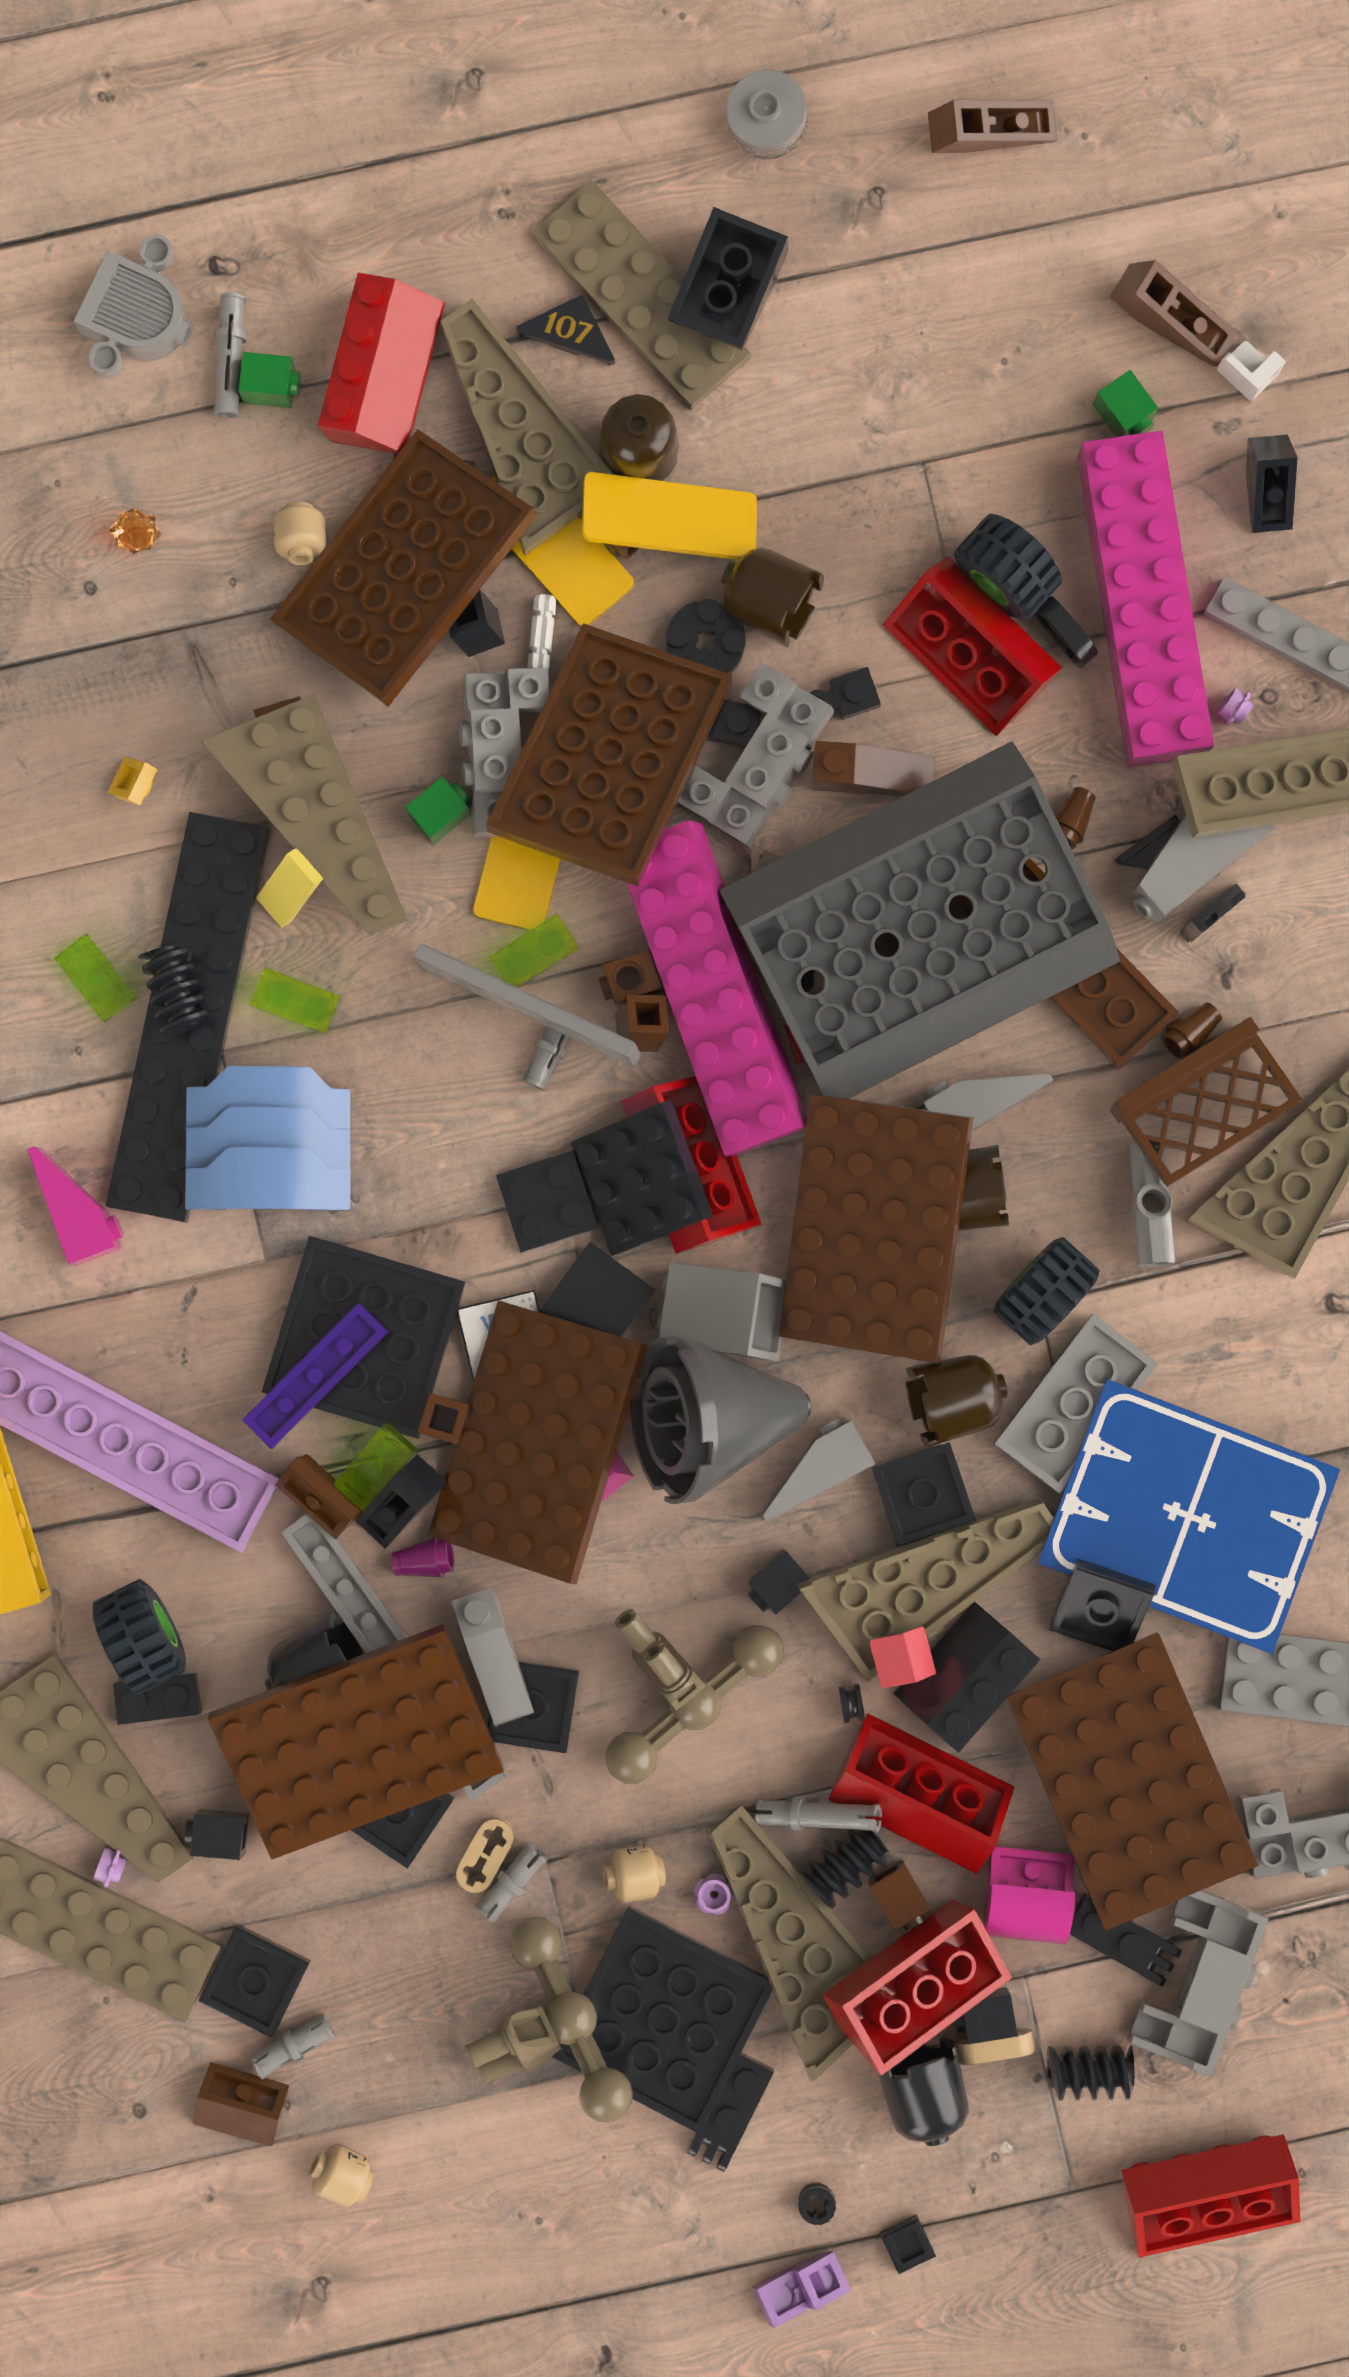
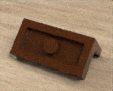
M307 1454L301 1458L298 1456L287 1467L275 1484L279 1490L335 1540L365 1509V1505Z
M210 2062L197 2097L193 2123L218 2132L272 2146L278 2121L288 2095L289 2085L266 2078L261 2079L259 2076Z

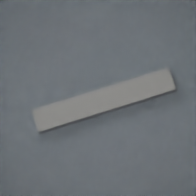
M420 944L413 956L422 969L632 1067H635L641 1055L635 1042L425 944Z

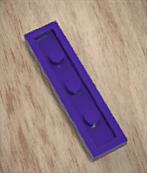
M358 1303L242 1421L270 1449H273L389 1331L361 1303Z

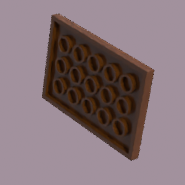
M417 429L270 620L389 707L534 521L538 513L526 502Z
M583 623L486 823L487 832L638 887L732 685V675Z
M810 1094L780 1337L931 1363H939L941 1361L974 1117Z
M498 1300L467 1402L471 1404L465 1429L460 1444H455L445 1476L447 1483L441 1489L428 1536L437 1537L439 1540H447L450 1544L569 1584L577 1585L647 1345Z
M444 1624L208 1713L209 1724L271 1860L504 1772L502 1760Z
M1158 1632L1013 1692L1007 1697L1006 1700L1105 1931L1259 1866Z

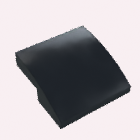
M590 1242L539 1312L622 1337L656 1289Z

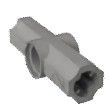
M1137 1143L1129 1144L1128 1157L1132 1191L1130 1211L1135 1224L1138 1267L1149 1268L1173 1265L1175 1263L1170 1211L1173 1205L1172 1194ZM1151 1144L1157 1153L1158 1145ZM1164 1147L1161 1160L1166 1166V1156ZM1151 1195L1157 1198L1161 1206L1160 1212L1150 1213L1146 1211L1142 1205V1197Z

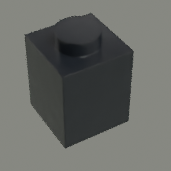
M479 590L449 629L450 638L468 657L505 644L498 609Z
M784 1549L748 1581L753 1588L748 1595L763 1613L770 1608L777 1614L801 1593L796 1584L806 1581L810 1577Z
M198 1810L194 1814V1818L188 1819L186 1823L185 1844L191 1845L190 1856L240 1860L246 1853L249 1813Z
M1007 1987L995 1990L954 2021L957 2034L964 2033L968 2045L1018 2037L1012 1998Z

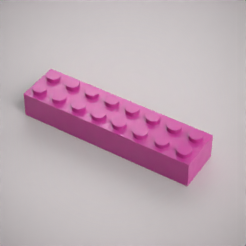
M1163 430L1083 442L1077 455L1127 768L1173 761L1177 756L1211 751L1214 747Z
M687 820L665 829L639 886L637 887L627 883L724 1156L740 1155L806 1130L808 1115L747 946L719 892L725 885L703 824Z

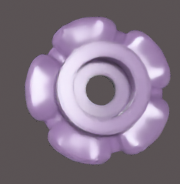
M1235 687L1223 701L1217 714L1225 719V725L1228 726L1233 721L1240 724L1249 714L1253 707V704L1248 701L1251 696L1249 691L1244 693Z
M104 1848L93 1880L105 1883L104 1888L109 1886L110 1881L118 1883L127 1859L119 1857L121 1852L119 1849L114 1851Z
M709 1874L706 1879H700L695 1885L696 1905L702 1912L720 1915L730 1908L729 1903L734 1899V1895L723 1875ZM711 1891H717L718 1896L712 1898L710 1896Z

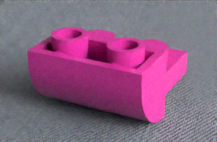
M996 1846L990 1854L988 1891L985 1895L984 1927L988 1935L1066 1944L1071 1932L1075 1904V1892H1073L1074 1858L1072 1854Z

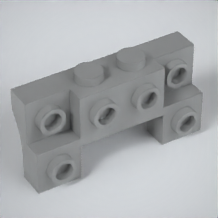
M762 662L740 698L744 703L765 714L764 719L725 782L696 767L677 802L680 806L712 824L748 848L755 841L776 806L781 808L788 799L792 787L789 786L790 782L797 772L803 773L813 757V752L810 750L834 713L831 705L800 688L794 681Z
M548 668L507 669L506 673H466L462 679L465 722H460L459 739L461 746H467L468 762L462 763L463 786H469L473 838L496 837V835L487 832L486 823L521 753L519 714H536L541 712L549 695Z
M1279 1788L1271 1789L1270 1793L1254 1796L1238 1795L1244 1832L1259 1865L1250 1869L1252 1877L1258 1879L1296 1871L1299 1874L1304 1873L1305 1878H1315L1328 1875L1330 1873L1329 1868L1345 1865V1870H1349V1806L1288 1817L1284 1794Z
M1205 1890L1177 1900L1170 1922L1173 1926L1200 1935L1173 2011L1141 2000L1127 2038L1130 2044L1212 2077L1229 2028L1234 2029L1239 2022L1242 2005L1238 2003L1243 1989H1249L1253 1983L1256 1974V1965H1253V1961L1269 1918L1264 1914L1227 1901L1223 1897Z

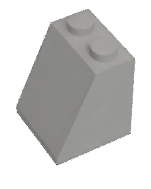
M670 1262L669 1270L664 1276L662 1285L663 1293L665 1294L663 1311L659 1314L656 1325L659 1338L675 1336L716 1353L779 1362L783 1338L779 1336L786 1280L760 1273Z

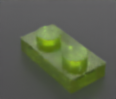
M557 913L489 957L503 980L520 988L580 948Z
M87 933L54 957L104 1023L137 1000V997Z
M264 967L250 1005L327 1035L341 1001V996Z
M387 1422L333 1485L359 1509L365 1511L386 1484L403 1468L418 1449Z

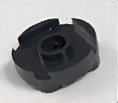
M704 599L690 603L681 608L670 621L666 631L667 653L731 675L741 663L746 646L743 624L729 614L725 605L718 603L714 599ZM702 632L706 635L712 633L715 636L713 640L715 648L711 651L706 647L699 650L695 646L699 641L697 635Z

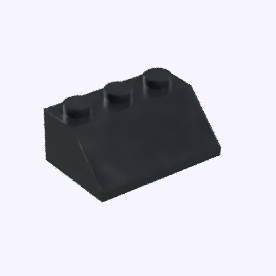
M974 1602L930 1650L936 1674L915 1683L899 1685L893 1694L959 1753L1041 1659L980 1605Z

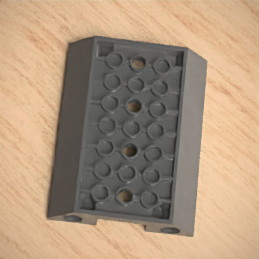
M1013 741L719 890L821 1094L850 1099L1120 962L1109 924L1036 776ZM1032 857L1040 859L1045 865V874L1037 882L1027 880L1023 874L1024 863ZM957 895L966 896L972 906L970 914L961 920L954 918L949 912V903ZM885 932L893 934L898 941L896 952L889 957L880 956L875 950L876 938ZM809 970H817L824 977V986L816 994H808L801 987V978Z

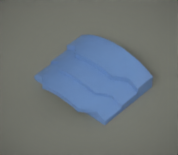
M227 1066L207 1087H187L185 1210L292 1209L350 1211V1089L330 1088L311 1067Z

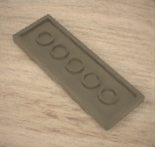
M592 179L532 231L533 238L690 410L694 409L751 358V353L745 346L743 350H740L668 321L683 279Z
M1349 728L1181 755L1171 762L1192 838L1349 812Z
M2 1837L0 1838V1934L178 2020L185 2022L188 2019L223 1945L222 1943L108 1888H104V1886Z

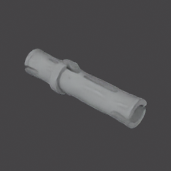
M226 292L220 295L219 328L215 330V340L218 341L215 408L213 413L215 416L222 418L239 417L242 344L247 341V332L243 330L246 297L239 293ZM231 321H233L231 349H229ZM230 362L229 389L227 390L228 363Z
M794 1798L792 1802L760 1799L757 1802L756 1810L772 1812V1814H755L756 1822L759 1826H791L793 1831H804L806 1827L872 1830L873 1832H878L882 1822L875 1819H865L866 1816L882 1817L879 1804L807 1803L804 1798Z

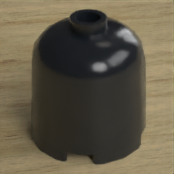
M332 1612L272 1648L268 1656L267 1671L269 1678L265 1680L267 1690L273 1689L364 1653L346 1624L342 1622L337 1625L334 1622L337 1618L336 1614Z
M946 2037L940 2038V2045L926 2046L923 2044L882 2076L879 2075L896 2131L906 2139L925 2142L927 2146H937L946 2143L949 2140V2136L963 2126L969 2113L954 2040Z

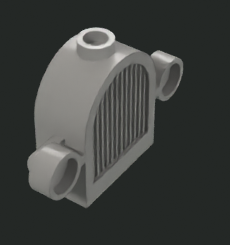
M150 235L142 241L140 255L145 264L144 266L107 250L73 322L80 335L97 342L91 348L88 359L93 371L102 378H112L120 373L123 367L122 354L141 361L158 360L171 354L179 345L185 346L191 337L193 324L187 321L186 310L174 285L165 276L160 274L161 271L168 269L174 261L173 248L169 240L162 235Z

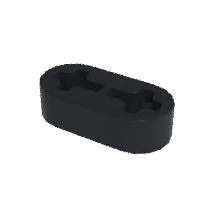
M1050 596L1036 611L1035 617L1068 658L1081 668L1097 656L1098 651L1089 636L1058 600Z

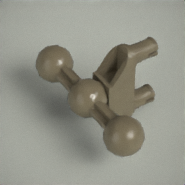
M633 1609L622 1612L616 1618L614 1624L632 1646L634 1661L669 1702L670 1710L643 1733L624 1732L611 1741L607 1746L605 1757L610 1774L625 1784H638L649 1778L656 1769L657 1752L685 1728L688 1730H702L712 1725L720 1713V1698L748 1675L752 1677H765L779 1667L784 1655V1647L779 1634L772 1628L764 1625H751L742 1630L734 1640L733 1657L706 1680L699 1678L691 1666L661 1633L651 1632Z
M532 1917L524 1919L515 1927L511 1935V1953L518 1964L527 1969L535 1970L549 2000V2005L545 2012L542 2006L535 2009L514 2013L501 2020L502 2023L498 2024L500 2029L465 2045L472 2063L476 2069H479L485 2084L488 2085L519 2068L521 2072H528L544 2064L556 2052L562 2050L560 2044L569 2045L585 2079L579 2094L581 2107L589 2117L596 2121L608 2123L618 2120L626 2114L632 2104L633 2091L631 2083L622 2072L614 2068H608L592 2035L597 2022L595 2006L585 1995L579 1992H572L557 1960L562 1947L560 1931L553 1922L546 1918Z

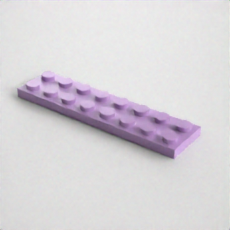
M0 1330L1 1426L231 1548L244 1552L277 1489L275 1484L279 1477Z

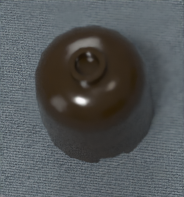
M634 394L622 397L610 406L602 419L599 443L601 459L614 475L663 481L670 475L677 463L679 448L677 429L672 414L662 402L652 396Z
M765 548L752 549L743 554L737 563L730 561L725 568L721 578V583L725 584L724 605L729 614L736 620L787 648L790 645L789 637L797 640L807 625L815 609V606L809 604L814 589L822 590L824 576L822 573Z
M998 1145L969 1150L958 1231L1009 1226L1008 1213L1000 1214V1210H1006L1005 1201L1007 1199L1001 1161L993 1162V1158L1000 1157Z
M966 1355L941 1360L939 1363H926L906 1368L908 1376L911 1375L913 1377V1380L905 1382L908 1403L913 1420H922L926 1432L920 1433L919 1436L925 1446L936 1445L984 1431L993 1427L999 1420L1002 1411V1399L1008 1396L1007 1386L1003 1375H996L992 1366L984 1358L977 1355Z

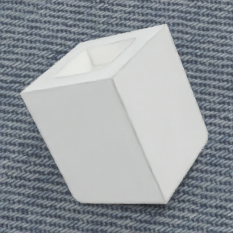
M1244 341L1232 354L1228 352L1223 357L1217 371L1252 402L1279 375L1286 361L1275 351L1266 359L1249 342Z

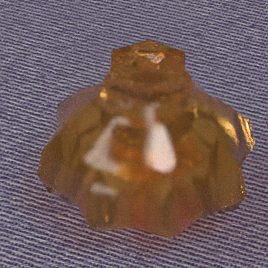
M131 509L125 513H119L117 521L110 527V532L115 538V546L120 549H126L132 554H136L141 550H151L154 541L161 535L160 530L156 526L155 516L143 513L139 509Z

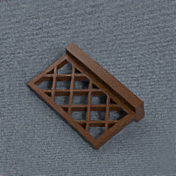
M1251 1017L1115 1101L1109 1110L1118 1124L1121 1122L1124 1124L1166 1187L1179 1181L1303 1101L1257 1035L1260 1029ZM1253 1048L1262 1061L1260 1074L1238 1070L1240 1055ZM1233 1060L1232 1068L1224 1067L1225 1064ZM1267 1070L1270 1072L1272 1077L1266 1076ZM1213 1072L1230 1076L1227 1095L1204 1091L1207 1076ZM1236 1077L1258 1082L1255 1102L1233 1097ZM1200 1081L1198 1089L1190 1088V1086ZM1264 1083L1280 1087L1288 1101L1278 1107L1261 1103ZM1179 1093L1196 1096L1193 1116L1171 1112L1173 1097ZM1203 1098L1225 1103L1221 1123L1199 1118ZM1166 1102L1165 1110L1157 1109L1158 1106ZM1231 1104L1253 1109L1250 1125L1242 1128L1227 1124ZM1259 1111L1268 1112L1258 1119ZM1146 1114L1162 1117L1160 1138L1145 1135L1135 1121ZM1169 1119L1192 1124L1188 1144L1165 1139ZM1197 1126L1220 1130L1217 1146L1212 1149L1195 1146ZM1226 1132L1234 1133V1135L1224 1140ZM1151 1144L1158 1145L1157 1153ZM1164 1147L1186 1151L1184 1166L1172 1174L1161 1160ZM1192 1153L1201 1155L1191 1161Z

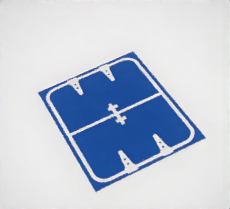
M1106 1379L1038 1564L1070 1576L1078 1558L1155 1584V1594L1149 1607L1273 1654L1340 1469Z

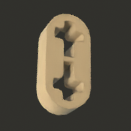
M490 1817L477 1830L456 1871L457 1881L465 1891L480 1893L487 1889L494 1879L514 1840V1830L506 1819ZM496 1826L504 1829L502 1837L507 1841L505 1844L498 1842L495 1844L492 1852L489 1853L484 1850L489 1839L484 1834V1831L486 1829L493 1831ZM481 1856L487 1860L482 1868V1874L487 1877L484 1881L477 1879L474 1884L470 1883L467 1880L469 1873L464 1870V1867L466 1865L469 1867L475 1866Z
M1018 2028V2037L969 2045L965 2037L960 2038L954 2042L960 2065L981 2064L1033 2054L1035 2052L1032 2030Z

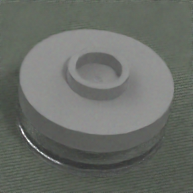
M760 70L742 78L730 92L726 106L727 120L733 140L743 152L759 159H775L790 153L800 144L808 127V112L803 91L792 77L776 70Z

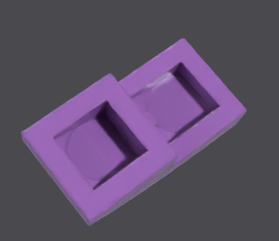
M833 2251L808 2259L752 2287L769 2326L773 2328L809 2308L816 2311L851 2291Z

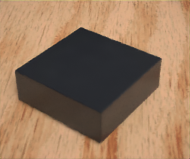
M918 2215L880 2232V2236L898 2274L936 2257Z

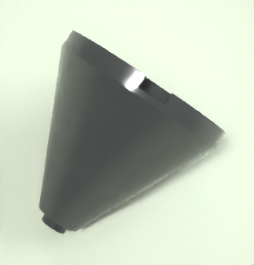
M675 1336L655 1338L646 1344L647 1349L638 1379H642L641 1399L631 1400L632 1431L642 1470L653 1490L664 1489L669 1496H665L664 1501L670 1504L689 1503L700 1499L803 1426L811 1413L810 1398L800 1386Z

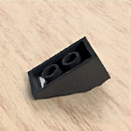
M713 207L669 314L668 321L743 350L775 285L788 253V236Z

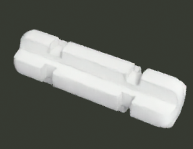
M537 594L534 597L533 610L536 615L532 616L529 644L532 653L528 654L527 664L528 668H548V672L550 667V655L548 653L551 652L554 628V618H552V615H555L556 599L552 595Z

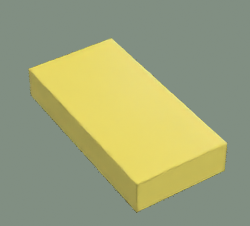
M296 848L286 854L256 899L278 925L283 928L292 922L323 878Z

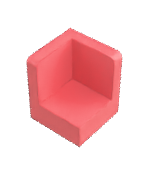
M923 1626L915 1627L903 1633L875 1638L870 1641L881 1689L915 1683L936 1674Z

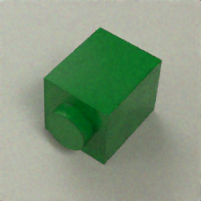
M243 352L239 393L244 404L291 408L293 395L299 396L301 388V372L296 371L292 358L290 356Z
M1131 369L1098 391L1093 402V406L1116 437L1147 433L1154 426L1152 421L1158 407Z
M443 777L405 806L410 818L433 845L471 815L466 805L470 801L469 796L456 781L449 785Z

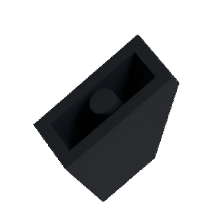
M1288 434L1248 438L1246 483L1251 530L1253 533L1293 530L1298 457Z
M417 1454L386 1484L356 1522L386 1549L429 1504L447 1481Z

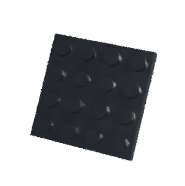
M309 1236L262 1393L268 1394L358 1303H361L389 1333L314 1408L420 1439L421 1434L418 1433L429 1393H433L466 1282Z
M628 1905L583 1995L591 2000L596 2009L597 2022L592 2035L608 2068L617 2069L628 2078L633 2091L632 2099L701 2134L772 1992V1987L768 1977ZM560 2044L562 2050L556 2052L552 2057L581 2072L570 2046Z

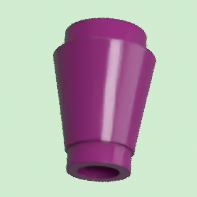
M437 1537L401 1549L400 1551H394L391 1556L395 1576L444 1577L445 1573L453 1572L455 1567L452 1544L448 1543L447 1540H439Z

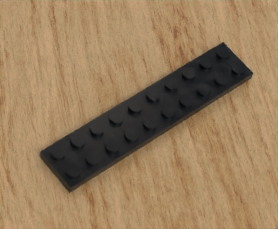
M189 812L161 947L174 945L177 947H190L191 952L183 956L181 962L194 963L195 968L187 972L185 976L186 978L199 979L200 983L191 988L190 993L203 994L204 999L195 1004L194 1007L199 1010H208V1015L199 1020V1026L172 1035H160V1029L168 1024V1022L156 1021L155 1014L164 1007L151 1004V998L160 992L151 991L106 1207L188 1223L190 1210H185L187 1087H207L219 1075L270 834L268 827Z

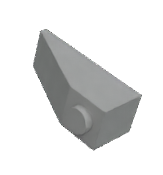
M1047 1073L958 1081L951 1086H948L946 1081H943L924 1093L928 1100L923 1102L920 1107L922 1110L974 1117L972 1131L1049 1085L1053 1079Z
M839 1417L818 1428L822 1436L814 1439L762 1513L766 1522L775 1519L875 1465L852 1420L843 1423Z
M490 1587L453 1600V1607L494 1725L497 1726L534 1713L501 1605L493 1589Z

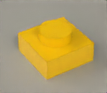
M124 756L107 793L120 800L140 806L144 797L149 794L152 788V780L158 769L145 762Z

